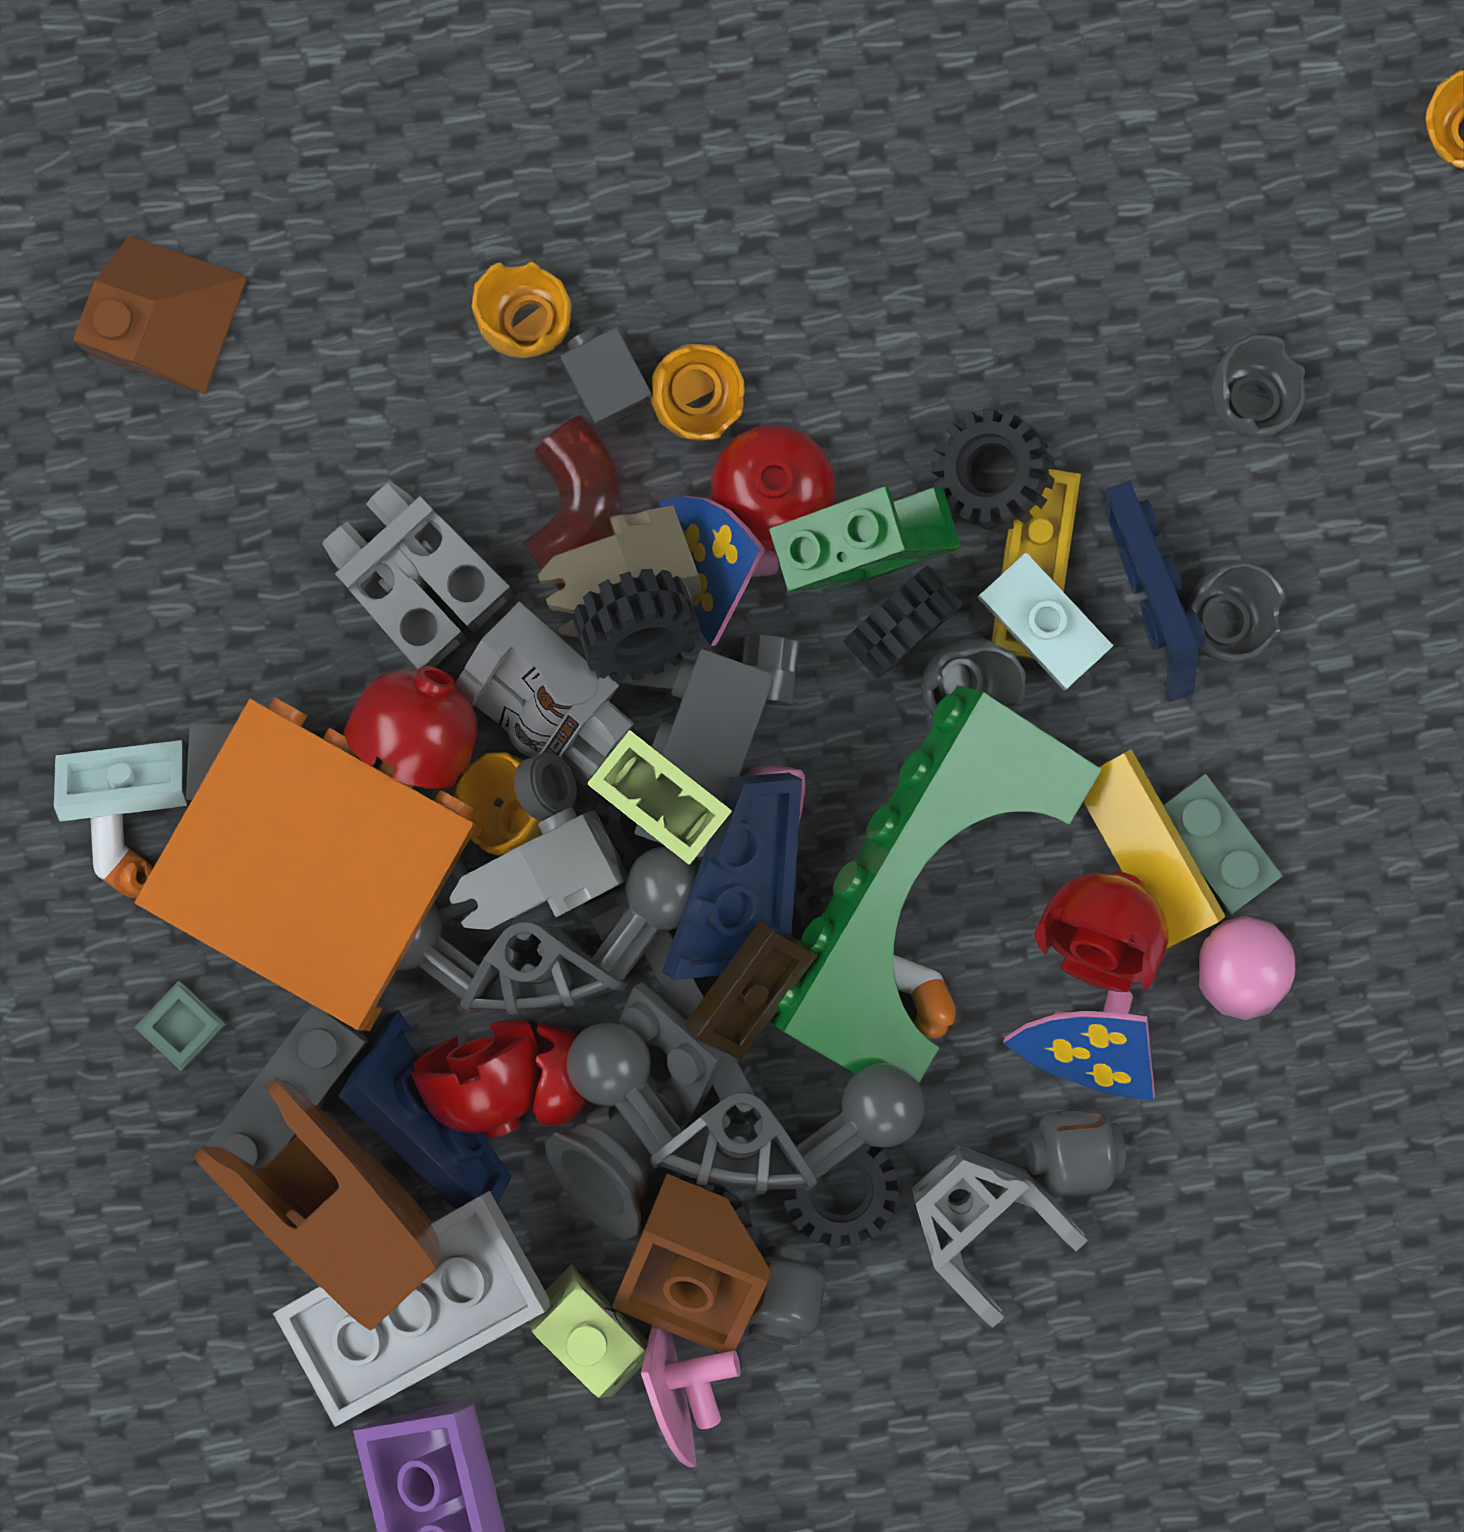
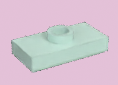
M1027 553L1022 555L978 596V599L1064 691L1113 647L1108 639Z

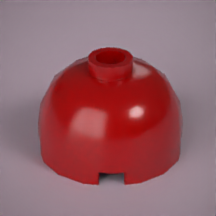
M760 425L737 435L720 452L711 474V500L731 510L751 530L766 550L776 551L769 529L833 506L835 501V473L826 452L808 434L786 425Z
M423 666L419 670L399 669L390 671L369 683L352 710L344 729V735L348 746L369 766L373 767L377 757L395 766L396 768L391 778L405 784L428 789L449 788L456 784L459 775L463 777L478 737L477 717L471 703L465 694L455 686L454 679L438 668Z
M1115 871L1111 874H1082L1066 882L1056 890L1047 903L1034 932L1037 945L1045 955H1047L1052 946L1059 954L1065 957L1060 967L1065 972L1093 986L1115 992H1128L1132 982H1142V990L1150 988L1164 958L1169 940L1167 921L1158 902L1145 889L1144 884L1138 878L1121 871Z
M519 1019L497 1021L489 1024L496 1035L495 1037H481L458 1046V1036L435 1045L421 1055L413 1064L416 1072H411L421 1099L431 1116L444 1127L464 1133L483 1132L486 1138L499 1137L516 1129L520 1125L519 1117L529 1110L534 1103L536 1089L542 1070L535 1062L537 1055L541 1054L528 1021Z

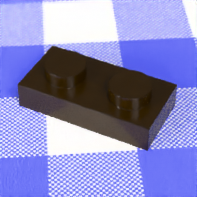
M760 920L687 1020L685 1026L695 1038L742 1060L780 1008L778 1004L788 990H793L817 955L804 942Z

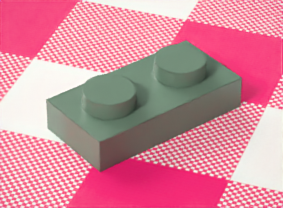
M1206 774L1163 804L1210 890L1228 914L1236 912L1282 877V874Z

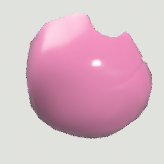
M1248 915L1223 921L1212 930L1210 936L1205 938L1199 952V987L1203 995L1223 1015L1248 1020L1269 1014L1290 991L1295 977L1296 961L1292 944L1272 922Z

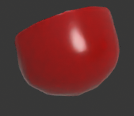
M542 1021L537 1028V1033L539 1034L538 1046L541 1054L537 1055L535 1061L542 1070L536 1089L534 1105L531 1106V1112L536 1116L537 1122L540 1124L560 1126L571 1121L589 1103L588 1100L575 1090L567 1072L568 1052L573 1041L580 1033L567 1027Z

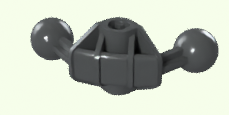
M667 847L654 848L642 854L633 863L626 878L625 892L630 907L597 952L566 929L521 922L513 924L504 930L483 958L481 964H478L443 937L442 917L434 903L397 970L421 967L462 999L460 1006L467 1012L478 1013L483 1009L507 1010L509 1015H528L531 1009L552 1008L561 1005L573 1008L584 1006L588 999L613 990L624 991L629 984L625 977L660 929L672 930L678 928L701 863L695 858L689 865Z
M616 1022L594 1024L583 1030L575 1038L567 1057V1072L575 1090L583 1098L594 1104L603 1106L615 1105L652 1155L650 1162L655 1169L663 1167L697 1179L696 1184L706 1186L707 1182H712L730 1187L753 1188L754 1194H765L766 1190L793 1188H803L808 1192L817 1184V1179L865 1143L874 1147H892L907 1141L920 1127L925 1112L924 1094L914 1076L899 1066L880 1063L867 1066L858 1071L849 1080L844 1089L841 1103L842 1112L796 1146L766 1104L758 1097L746 1093L734 1094L725 1098L682 1131L648 1085L647 1080L651 1067L650 1054L644 1040L630 1027ZM731 1120L737 1125L744 1124L746 1121L751 1124L752 1131L748 1141L741 1136L735 1137L733 1140L729 1139L727 1130Z

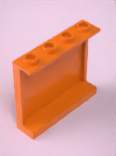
M273 697L268 708L249 699L134 903L354 1029L370 1031L383 1009L377 1003L472 834L480 836L483 828L468 820L474 809L473 807L442 790H439L434 800L412 789L414 785L405 784L391 778L396 767L384 761L379 769L369 766L357 758V755L348 746L344 735L328 728L324 737L321 738L303 728L302 725L308 715L275 697Z

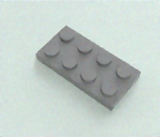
M490 1191L431 1223L441 1248V1261L437 1270L372 1331L353 1319L321 1287L314 1289L273 1313L335 1427L553 1307Z

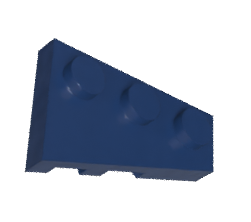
M1131 481L1107 488L1105 514L1131 590L1134 594L1145 591L1148 598L1142 600L1140 605L1149 643L1152 650L1165 647L1168 656L1167 678L1163 683L1169 701L1194 694L1198 650L1200 647L1205 646V638L1200 621L1193 609L1184 612L1176 593L1182 590L1180 574L1171 554L1161 556L1154 537L1160 534L1159 526L1149 500L1139 502Z
M790 772L731 777L722 803L732 812L708 841L662 970L665 975L673 980L721 975L760 920L771 924L789 935L792 934L801 778Z
M398 1009L379 1026L340 1092L339 1097L361 1120L365 1121L399 1154L403 1161L411 1165L435 1188L449 1205L458 1209L488 1191L491 1192L498 1205L512 1176L482 1132L464 1133L444 1127L431 1116L421 1099L411 1072H416L413 1064L419 1058L403 1035L411 1027Z

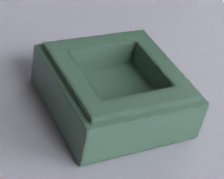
M179 980L134 1028L180 1071H184L227 1023L183 981Z

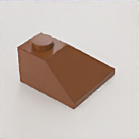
M128 235L94 280L73 341L89 355L205 395L248 277Z
M666 1174L611 1308L716 1352L736 1350L768 1283L771 1270L727 1198L710 1192L697 1184L689 1183Z

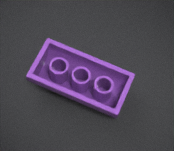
M464 1400L443 1403L388 1417L353 1430L377 1532H506L474 1401Z

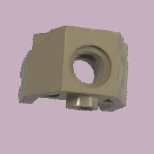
M674 505L649 509L636 514H622L610 517L615 535L553 556L538 574L541 585H551L560 582L565 584L564 589L546 598L553 615L575 614L574 610L577 604H585L583 600L584 595L589 591L598 594L601 592L598 584L607 579L613 585L621 582L619 574L631 572L632 577L637 578L640 575L641 569H652L655 576L661 570L670 571L672 578L678 575L686 586L691 603L693 601L692 598L702 594L699 575ZM573 620L558 628L562 639L580 642Z

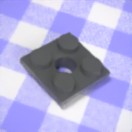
M641 982L633 987L618 1023L630 1027L644 1040L651 1061L647 1083L683 1131L695 1122L725 1055L723 1051L695 1038L685 1026L689 1017L661 992L656 994Z

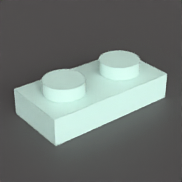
M182 740L56 755L54 808L59 821L187 806V752Z

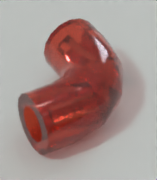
M583 415L576 416L558 427L534 451V456L552 477L559 492V504L555 515L546 525L522 542L541 569L555 555L613 536L614 531L610 517L621 515L622 512L620 473L604 441ZM562 582L554 584L558 590H562L565 587V584Z

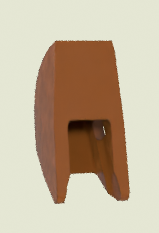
M275 1078L266 1088L269 1090L273 1101L278 1105L286 1125L297 1135L261 1168L254 1167L224 1147L203 1145L193 1156L203 1170L275 1245L353 1319L372 1331L437 1270L441 1261V1248L437 1234L420 1206L394 1176L362 1144L323 1110L283 1081Z

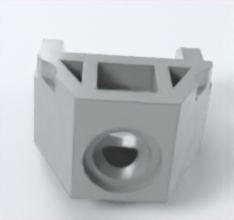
M569 807L538 824L543 835L462 876L449 898L451 903L456 904L470 899H474L478 903L477 910L471 912L461 922L464 928L489 930L546 901L549 903L555 917L625 882L628 872L596 810L577 817L573 807Z
M960 1145L912 1187L916 1208L935 1270L992 1328L1004 1318V1315L1001 1313L1003 1310L964 1268L960 1251L1013 1202L1034 1208L1075 1251L1088 1241L1078 1225L1027 1170ZM956 1189L968 1191V1195L960 1201H953L948 1198L951 1192Z

